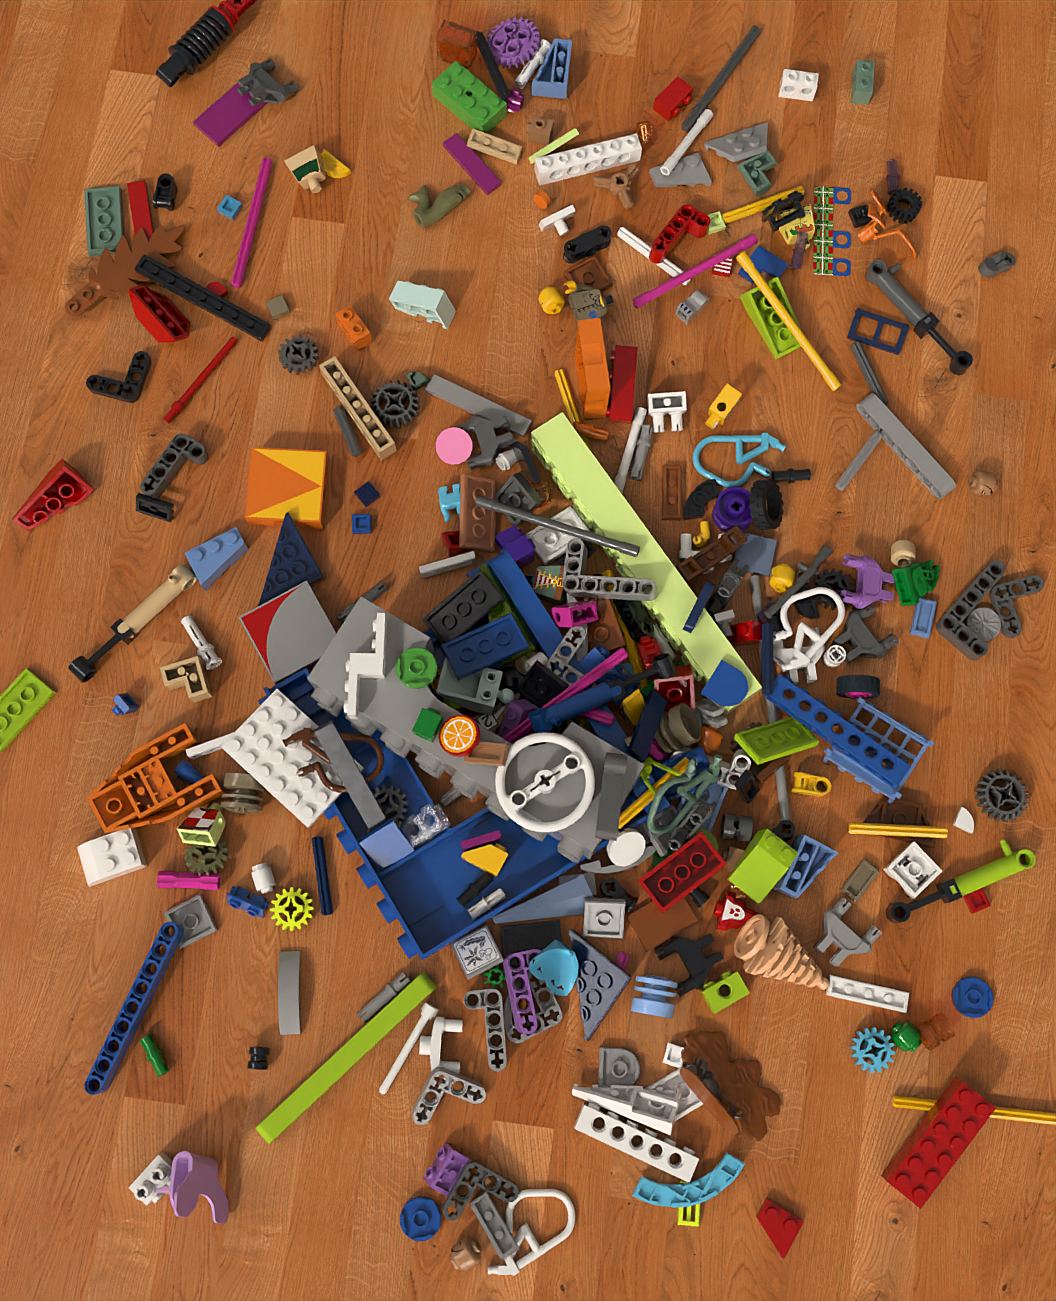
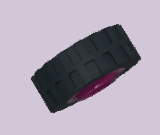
M869 675L838 677L836 694L840 697L851 699L880 696V678Z

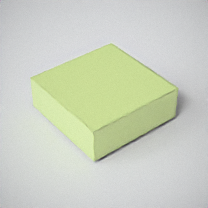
M720 211L708 215L710 218L708 234L726 229Z

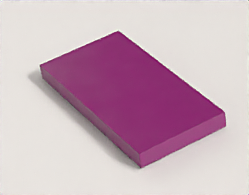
M238 82L193 121L194 125L218 147L267 104L263 102L253 107L249 103V99L252 96L249 93L241 95L237 91V88L241 87Z

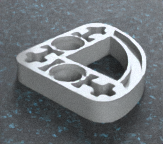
M530 971L527 974L530 989L541 1010L536 1013V1019L540 1020L541 1027L528 1036L521 1034V1039L519 1040L516 1037L512 1038L513 1029L516 1027L512 1023V1007L508 994L504 1006V1024L508 1038L511 1042L517 1044L558 1024L562 1020L563 1015L553 992L549 990L545 980L539 979L541 985L545 983L546 987H542L536 992L533 988L537 987L535 982H530L532 977ZM520 978L514 984L516 989H520L522 986ZM543 990L548 991L550 994L549 1001L545 1003L541 1002L538 998L539 993ZM550 1010L558 1011L557 1020L549 1019L547 1020L549 1025L545 1026L540 1015L544 1013V1017L550 1015ZM526 1021V1022H525V1023H526V1027L529 1025V1023H530L529 1021Z

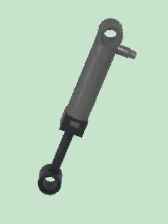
M876 259L872 261L865 274L866 280L871 284H875L914 326L913 331L920 339L929 334L950 356L949 368L953 374H964L973 362L971 354L966 351L956 353L935 330L939 323L937 317L932 312L928 314L893 276L901 268V265L897 263L888 269L887 264L883 260Z

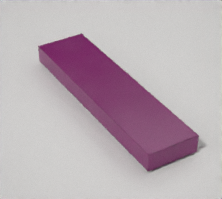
M457 133L443 142V147L487 195L501 186V181L472 149L467 147V144Z

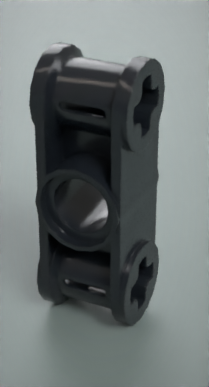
M602 225L567 241L564 245V260L572 264L609 247L612 234L611 229L608 226Z
M628 586L625 592H631L633 587ZM612 599L633 641L640 642L641 637L651 636L654 633V626L641 601Z

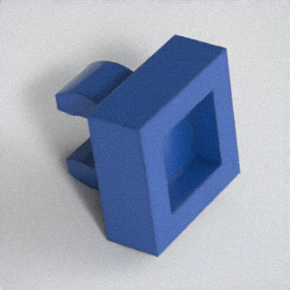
M128 693L117 694L113 698L117 705L112 711L116 716L119 714L135 713L140 708Z

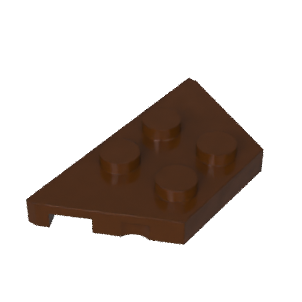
M887 796L882 797L863 822L930 826L926 820V812L922 804L896 798L890 804L888 803L889 797ZM878 835L909 843L914 841L917 845L930 848L935 847L932 837Z

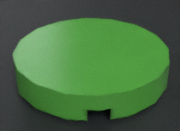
M409 648L397 659V676L409 688L419 689L426 687L433 682L437 675L438 666L436 659L425 648Z

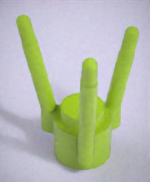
M648 757L642 763L644 767L639 777L655 796L657 791L648 780L650 778L649 774L652 771L651 765L676 776H680V773Z

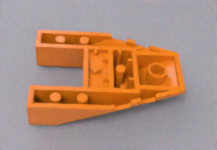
M187 723L181 724L132 751L129 754L130 756L121 765L119 764L114 772L87 797L104 833L169 821L197 807L204 806L225 794L220 781L214 774L208 775L179 792L176 791L162 763L199 744L194 732Z

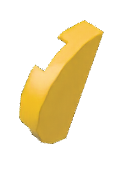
M323 150L321 157L326 175L332 178H343L351 174V170L327 150Z

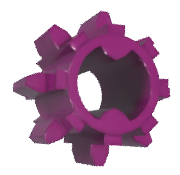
M514 88L509 90L510 97H508V100H503L507 103V110L513 113L514 111L519 112L525 99L524 95L521 94L522 91Z

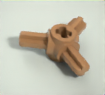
M631 164L624 173L620 172L612 175V178L595 176L593 185L610 189L614 196L620 198L623 207L630 209L633 206V201L629 194V186L631 185L632 178L639 172V168L636 164Z

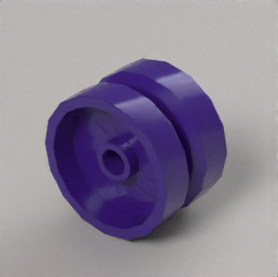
M730 487L719 494L712 509V518L715 525L721 531L726 533L737 525L743 532L749 527L753 517L751 518L749 495L751 493L742 487Z

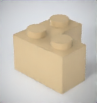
M198 656L160 667L164 685L169 690L186 686L188 697L193 702L213 697L203 661Z

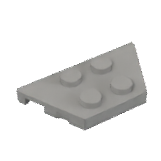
M768 123L745 128L741 131L705 142V150H716L718 156L725 157L732 162L767 152Z

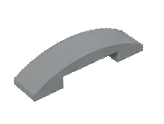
M654 845L645 847L643 855L636 862L628 866H617L614 864L601 868L600 860L580 865L579 868L580 871L591 874L618 873L639 865L649 858L656 849Z
M301 951L280 952L278 973L280 1035L301 1034Z

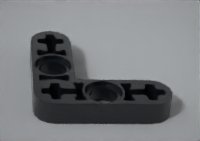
M144 351L135 353L124 382L99 375H91L86 380V386L94 394L134 403L139 399L151 366V358ZM143 358H145L146 361H142L141 366H140L139 360H142ZM135 373L141 374V378L138 381L132 380V376ZM96 382H98L101 386L95 385V387H93L92 383L95 384ZM116 385L118 388L116 392L110 393L108 392L109 387ZM132 390L134 392V395L130 394V396L128 397V395L125 392L130 393Z

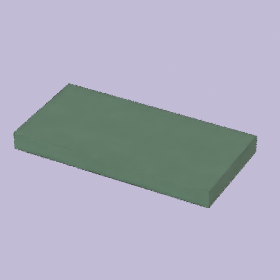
M111 186L84 189L89 257L101 256L104 248H108L110 254H116L121 236H124L121 187Z

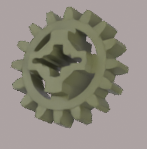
M221 836L216 845L220 852L215 849V846L190 844L191 847H185L187 852L184 854L185 860H187L186 864L193 873L197 871L199 876L203 872H206L207 876H209L210 871L216 874L218 867L224 868L222 862H228L226 855H229L226 842H223ZM194 857L198 859V863L194 861Z

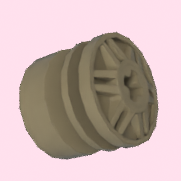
M681 703L672 707L669 712L664 711L655 734V739L666 753L671 754L675 749L680 750L684 745L689 746L701 739L700 724L692 709L687 704Z
M225 773L223 787L232 791L231 793L222 794V798L230 800V802H221L220 808L241 814L262 812L263 807L254 803H262L264 799L255 796V794L264 792L265 787L251 774Z

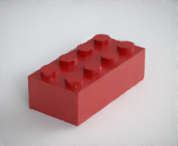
M701 831L679 848V850L675 851L640 878L638 882L662 914H664L727 864Z

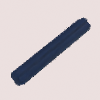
M768 622L762 624L761 692L767 696L773 694V624Z
M318 836L312 838V847L321 913L323 916L331 915L333 909L323 838Z

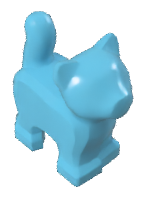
M460 484L452 485V493H447V486L439 488V505L445 522L450 520L449 510L457 508V514L460 517Z

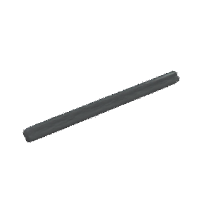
M755 25L750 29L682 123V130L689 132L694 126L697 119L759 36L761 31L759 27Z

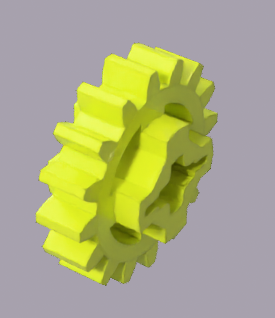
M294 887L290 888V892L282 889L283 895L277 893L276 897L278 900L271 901L275 905V908L270 909V911L275 912V915L271 918L278 919L275 924L276 926L283 924L282 930H286L288 926L292 932L296 926L301 930V924L308 925L307 918H313V915L309 914L310 911L315 910L314 907L310 906L313 899L307 900L309 894L306 892L302 895V889L300 888L297 892H295ZM297 896L303 900L305 905H300L297 902ZM285 898H287V902L283 906H280L282 901ZM292 904L294 907H297V911H293V915L288 911ZM280 913L287 916L288 922L282 919ZM301 913H304V916L299 921H297V917Z

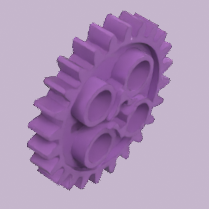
M514 17L513 21L507 18L506 23L501 20V25L495 24L496 29H490L491 35L486 36L488 39L486 41L497 65L501 64L503 69L506 65L511 69L514 64L517 68L520 62L522 65H525L524 60L530 61L529 56H535L534 51L539 50L538 45L541 44L537 26L534 25V22L530 23L528 18L524 21L523 17L519 20Z

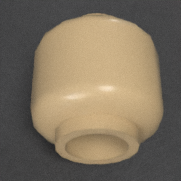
M899 540L893 543L891 546V561L895 566L905 568L915 562L916 547L911 541Z

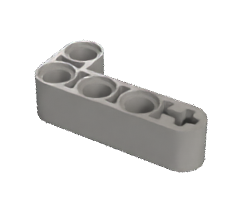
M496 989L469 991L464 996V1005L469 1009L485 1010L488 1064L492 1070L501 1071L507 1063L502 995ZM495 992L498 994L499 1001L496 1004L488 1002L487 996L489 993ZM470 994L478 996L479 1001L477 1005L471 1006L468 1004L467 997ZM492 1013H497L500 1016V1022L497 1025H492L489 1022V1016ZM494 1034H498L502 1038V1042L498 1046H494L490 1042V1038ZM503 1048V1052H499V1058L503 1059V1062L500 1063V1067H496V1064L492 1063V1060L495 1059V1052L491 1053L490 1049L499 1050Z

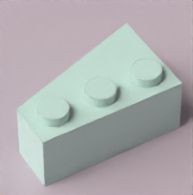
M397 281L389 297L395 309L415 317L419 314L426 317L427 322L430 323L433 320L443 325L442 328L447 330L456 313L446 292L440 288L433 289L426 285H416L409 281Z

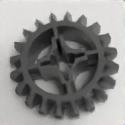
M390 380L389 385L383 382V388L377 386V392H373V398L370 399V404H372L370 408L379 421L383 422V426L386 427L390 424V428L393 429L394 425H397V428L400 429L401 424H404L406 427L408 426L407 421L413 423V417H417V411L420 410L418 405L420 401L417 397V392L413 391V387H407L406 382L400 385L399 380L396 381V384H393L392 380ZM383 399H385L386 406L382 411L380 405ZM406 399L410 401L407 410H405L403 406Z
M997 769L995 772L989 771L988 775H983L982 780L977 782L980 787L974 790L979 793V795L975 796V799H980V803L977 806H983L981 813L988 812L987 818L991 819L994 817L997 822L1001 819L1003 822H1007L1009 819L1012 821L1016 819V816H1021V810L1027 809L1024 804L1029 803V800L1025 798V796L1029 795V792H1024V788L1027 785H1021L1020 783L1023 778L1015 779L1016 773L1013 772L1009 775V770L1002 772L1001 769ZM995 780L1005 782L1001 787L991 785ZM1003 804H1010L1012 806L1008 811L999 809Z

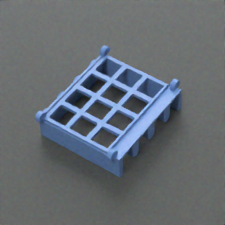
M859 697L857 702L860 704L849 721L865 730L864 734L870 733L880 739V745L886 743L896 749L895 755L897 757L902 753L912 759L911 768L898 786L893 789L854 760L836 750L834 746L831 749L826 748L824 750L827 755L823 762L827 763L830 760L838 765L837 769L844 772L846 770L855 776V781L859 783L863 781L870 785L874 793L878 794L881 792L889 797L888 803L891 804L895 797L900 799L902 796L899 793L900 789L928 745L933 747L934 742L929 739L927 740V737L921 733L916 734L910 730L907 724L903 722L898 723L893 720L889 713L880 712L874 704ZM861 709L874 716L868 726L855 719ZM877 719L890 726L884 737L871 729ZM893 729L906 736L901 746L887 739ZM849 738L850 743L854 745L859 744V742H857L853 738ZM909 739L922 746L917 756L904 749ZM866 750V753L870 754L871 757L875 756L874 751ZM882 761L887 765V769L892 768L889 761Z

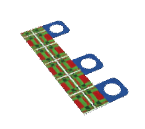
M814 186L815 232L813 274L849 276L851 273V263L848 259L833 258V248H849L851 246V235L849 232L833 231V204H849L851 202V190L849 188ZM839 191L847 193L848 198L845 201H840L836 195ZM845 235L848 239L847 243L844 245L838 244L836 241L837 236ZM839 262L847 265V270L843 273L836 269V265Z

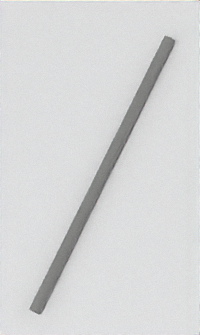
M759 575L750 576L755 621L765 622ZM761 642V643H758V645H759L760 661H761V668H762V642ZM766 699L768 722L778 721L776 705ZM783 765L775 772L781 821H790L791 815Z

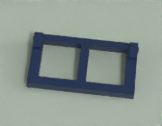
M857 308L847 338L899 355L909 325ZM860 315L879 321L872 340L854 334ZM883 323L901 329L895 348L877 342Z

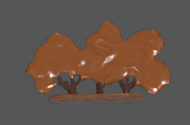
M701 1030L697 1035L689 1034L685 1036L686 1046L681 1051V1059L688 1065H695L697 1074L689 1068L682 1067L679 1071L684 1082L723 1128L733 1134H737L739 1127L734 1118L739 1119L743 1136L749 1139L755 1138L760 1142L768 1132L765 1116L779 1115L781 1100L770 1088L758 1087L757 1082L761 1076L759 1061L751 1060L746 1062L744 1059H736L733 1063H730L727 1060L728 1044L725 1034L722 1032L711 1033ZM696 1058L699 1059V1063H698V1064H696V1062H695V1059H696ZM703 1060L707 1063V1070L704 1074H702L703 1069L700 1068ZM708 1072L712 1073V1076H709V1077H708V1076H707V1073H708ZM704 1079H711L717 1084L718 1091L715 1095L703 1082ZM719 1098L730 1103L729 1112L718 1100ZM741 1109L742 1114L738 1115L736 1112Z

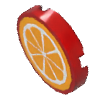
M467 715L452 716L440 728V745L445 752L452 756L463 757L469 755L480 742V728Z

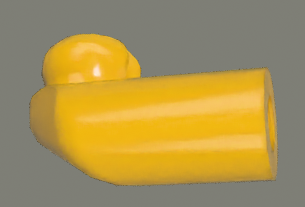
M708 521L700 523L701 533L693 538V543L697 547L704 546L711 539Z

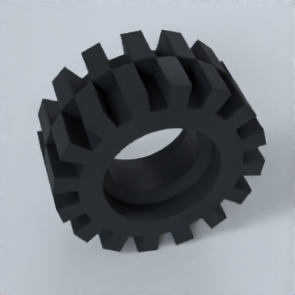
M904 187L902 191V188H899L898 191H894L893 195H891L887 204V210L890 212V218L894 216L893 221L898 219V223H902L904 220L905 224L917 217L922 201H920V196L917 197V192L912 193L913 189L910 188L907 191V188ZM898 202H906L911 208L904 210L899 207Z

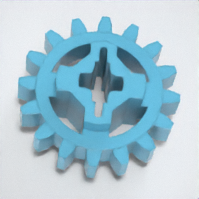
M871 1027L870 1031L868 1028H863L864 1033L857 1031L858 1038L851 1039L855 1044L849 1046L850 1049L854 1050V1053L850 1054V1057L856 1058L854 1064H862L860 1069L863 1071L868 1067L869 1073H873L874 1068L879 1073L882 1072L881 1067L888 1069L887 1062L894 1061L890 1058V1055L896 1053L891 1050V1047L895 1044L888 1042L890 1035L883 1036L884 1030L877 1032L875 1027ZM873 1036L879 1038L883 1043H877ZM872 1047H878L876 1050L873 1051V1054L866 1053L869 1050H871ZM862 1057L869 1058L872 1064L865 1062Z

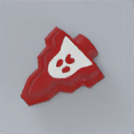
M728 890L723 901L717 900L713 916L718 917L716 929L728 931L729 928L738 929L742 925L744 926L750 918L758 915L756 911L748 909L745 902L737 898V894Z

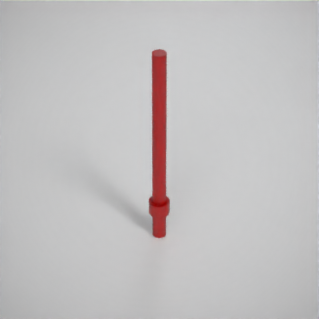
M232 336L181 398L171 405L170 411L163 418L166 423L169 424L177 413L180 414L186 402L238 342L236 338Z

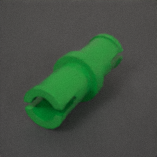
M150 1034L139 1041L147 1054V1061L151 1062L157 1077L168 1073L170 1069H168L162 1057V1050L158 1049L152 1037L153 1035Z

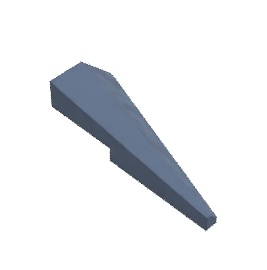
M581 875L496 915L492 919L495 924L580 915L584 914L585 898L594 897L584 875Z

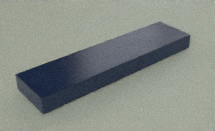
M655 690L650 691L627 749V752L640 763L646 761L668 702Z

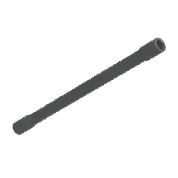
M481 495L477 497L476 506L500 512L599 544L637 558L640 546L608 538Z

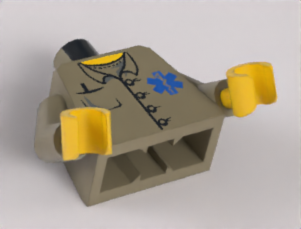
M573 280L564 283L569 288L565 293H571L568 296V301L576 324L578 320L600 318L602 325L604 317L607 315L606 307L614 305L612 296L602 297L599 289L594 290L591 286L577 284Z

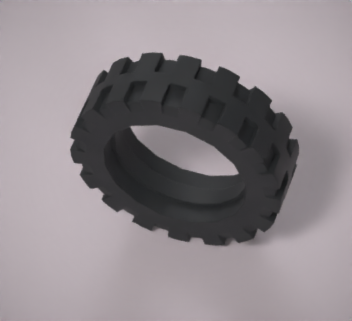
M773 479L757 480L750 489L751 518L753 517L754 525L760 530L777 529L780 526V522H782V493L779 491V485Z

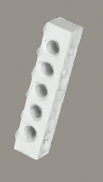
M632 134L535 158L534 171L540 186L640 161L642 147L637 134Z
M589 1102L586 1105L583 1103L574 1124V1129L690 1183L699 1160L694 1155V1150L685 1146L682 1150L676 1147V1142L665 1137L663 1141L656 1137L657 1133L647 1128L644 1132L637 1128L638 1124L627 1120L625 1123L618 1120L619 1115L608 1111L606 1114L599 1111L601 1107ZM597 1117L604 1119V1125L601 1128L593 1126V1121ZM616 1126L623 1128V1134L620 1137L612 1135V1130ZM635 1135L642 1137V1142L638 1146L631 1144V1139ZM654 1144L661 1146V1151L657 1155H653L650 1152V1148ZM673 1153L680 1155V1160L676 1164H672L669 1161Z

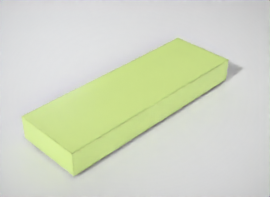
M574 128L528 158L530 163H534L535 158L547 155L579 134L577 129Z

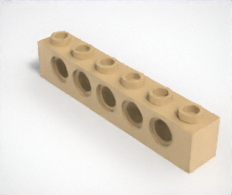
M334 356L319 365L322 376L379 459L382 461L396 452L395 442Z

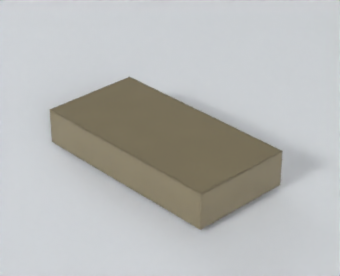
M862 859L840 888V891L856 903L880 871L868 861Z

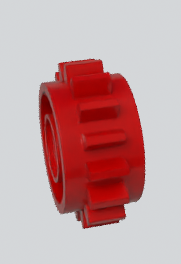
M650 635L641 637L640 643H636L643 669L647 670L653 665L652 658L662 654L656 638L651 639Z

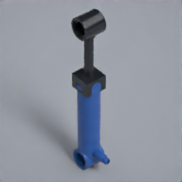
M663 653L653 657L651 668L629 678L621 680V678L612 675L603 679L601 684L547 708L533 710L528 714L534 733L549 732L554 726H559L562 722L611 700L616 702L627 697L624 688L656 674L658 679H666L675 675L676 670L670 653Z

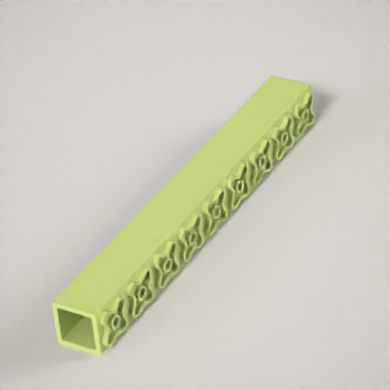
M563 412L532 431L530 440L532 452L540 460L545 470H550L553 481L560 488L565 498L572 501L574 504L572 505L573 509L581 517L588 529H592L594 533L640 546L639 554L636 558L600 545L608 558H613L616 562L615 567L624 578L650 579L655 583L659 591L658 597L653 601H641L651 618L659 622L661 632L668 638L674 650H679L684 664H690L694 678L698 682L701 681L705 687L721 660L745 675L748 682L747 695L739 704L724 707L725 716L754 697L761 690L762 686L705 608L691 634L682 630L698 598ZM647 587L644 593H650L653 587Z

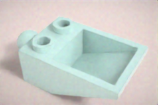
M445 657L436 694L471 711L490 716L492 715L496 698H499L504 704H509L510 701L514 700V693L511 689L498 690L502 671L485 668L458 681Z

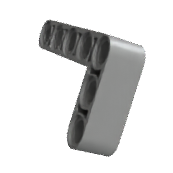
M573 538L568 542L562 586L570 596L653 601L658 597V588L650 579L586 576L587 547L579 538ZM577 546H581L578 552H574ZM575 564H579L578 569L571 570ZM572 583H577L575 588L569 589ZM590 584H595V587L592 590H588V586ZM609 585H614L613 590L606 591ZM628 586H634L631 592H625V589ZM647 587H653L650 593H644V590Z

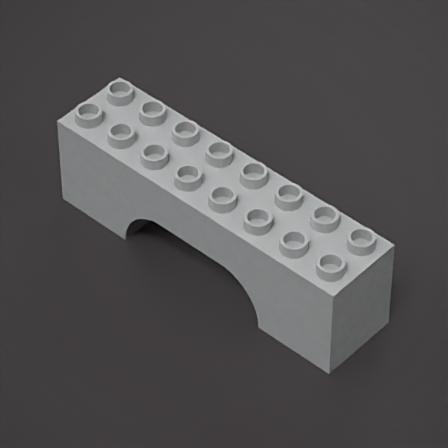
M360 597L307 677L308 681L315 688L311 697L318 702L317 705L336 717L339 716L342 709L344 710V701L348 700V692H345V680H349V672H346V660L350 659V653H375L372 652V640L376 639V632H373V619H377V613H386L388 621L385 678H360L358 719H350L347 715L345 718L352 722L351 726L367 736L372 737L376 730L383 733L380 739L385 742V746L403 758L411 750L417 754L415 761L419 763V767L435 778L439 779L443 771L452 775L453 777L450 782L454 784L453 788L473 800L478 792L488 797L485 802L488 805L487 809L508 821L510 817L503 810L496 793L495 779L498 766L468 764L464 761L465 756H452L445 752L440 745L439 732L443 723L452 716L463 714L438 700L430 691L429 685L419 689L409 688L397 676V659L409 648H425L436 658L431 638L365 598ZM429 707L436 709L443 718L433 743L414 735L412 732L422 708L427 710ZM571 722L561 735L578 744L591 761L595 776V789L592 801L582 817L564 829L553 832H538L523 827L522 830L541 842L549 834L560 841L557 845V851L571 861L578 863L582 855L591 859L602 840L595 838L605 754L606 752L627 754ZM478 724L481 733L480 742L507 744L509 747L513 745ZM550 742L523 748L514 756L505 774L506 794L511 795L516 790L524 789L535 781V776L539 771H551L561 764L564 758L571 754V751L559 744ZM629 755L627 757L621 807L644 767V764ZM573 759L566 762V766L569 769H574L578 765ZM579 769L574 774L566 775L556 782L552 792L538 794L529 800L526 806L519 810V813L537 822H554L568 816L577 808L583 798L586 785L584 770ZM544 777L541 778L542 783L540 785L545 784L549 786L550 779L545 780ZM522 795L513 797V803L516 805H521L525 801Z

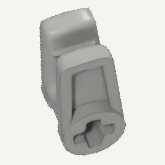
M709 698L697 702V708L702 715V723L716 728L728 723L727 718L721 715L724 713L723 706L718 705Z

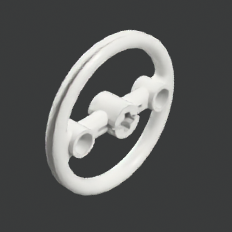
M535 733L523 737L509 747L506 766H498L496 771V793L503 810L517 824L538 832L558 831L575 823L588 809L595 789L594 770L587 754L573 740L556 733ZM550 742L559 744L571 751V754L566 756L564 761L551 771H539L535 776V781L524 789L516 790L511 795L506 794L505 774L514 756L523 748L535 743ZM573 759L578 765L574 769H569L566 766V762ZM579 769L584 770L586 785L583 798L577 808L568 816L554 822H537L519 813V810L524 808L527 802L538 794L552 792L556 782L566 775L574 774ZM544 777L545 780L550 779L549 786L545 784L540 785L542 783L541 778ZM522 795L525 801L521 805H516L513 803V797Z

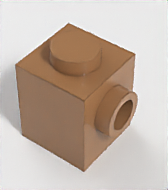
M533 116L531 123L528 122L526 133L529 134V141L549 145L553 133L554 120Z
M730 846L727 848V851H723L722 858L727 864L724 867L727 868V872H732L745 850Z

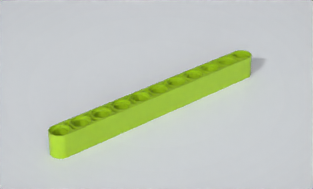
M422 972L255 1128L268 1144L275 1140L437 988L425 972Z

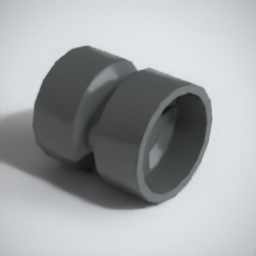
M724 813L721 822V839L733 840L736 837L738 841L750 842L753 827L752 816L740 815L737 818L735 814Z

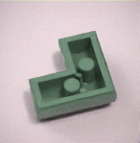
M767 149V152L758 154L738 164V171L756 197L765 194L770 189L771 183L764 172L776 167L777 162Z

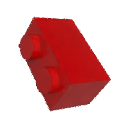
M677 76L655 98L653 110L667 121H670L673 117L676 118L685 105L688 106L692 101L693 88Z

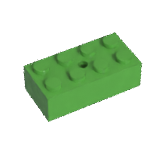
M457 61L432 82L433 96L471 129L474 128L488 134L507 116V103Z

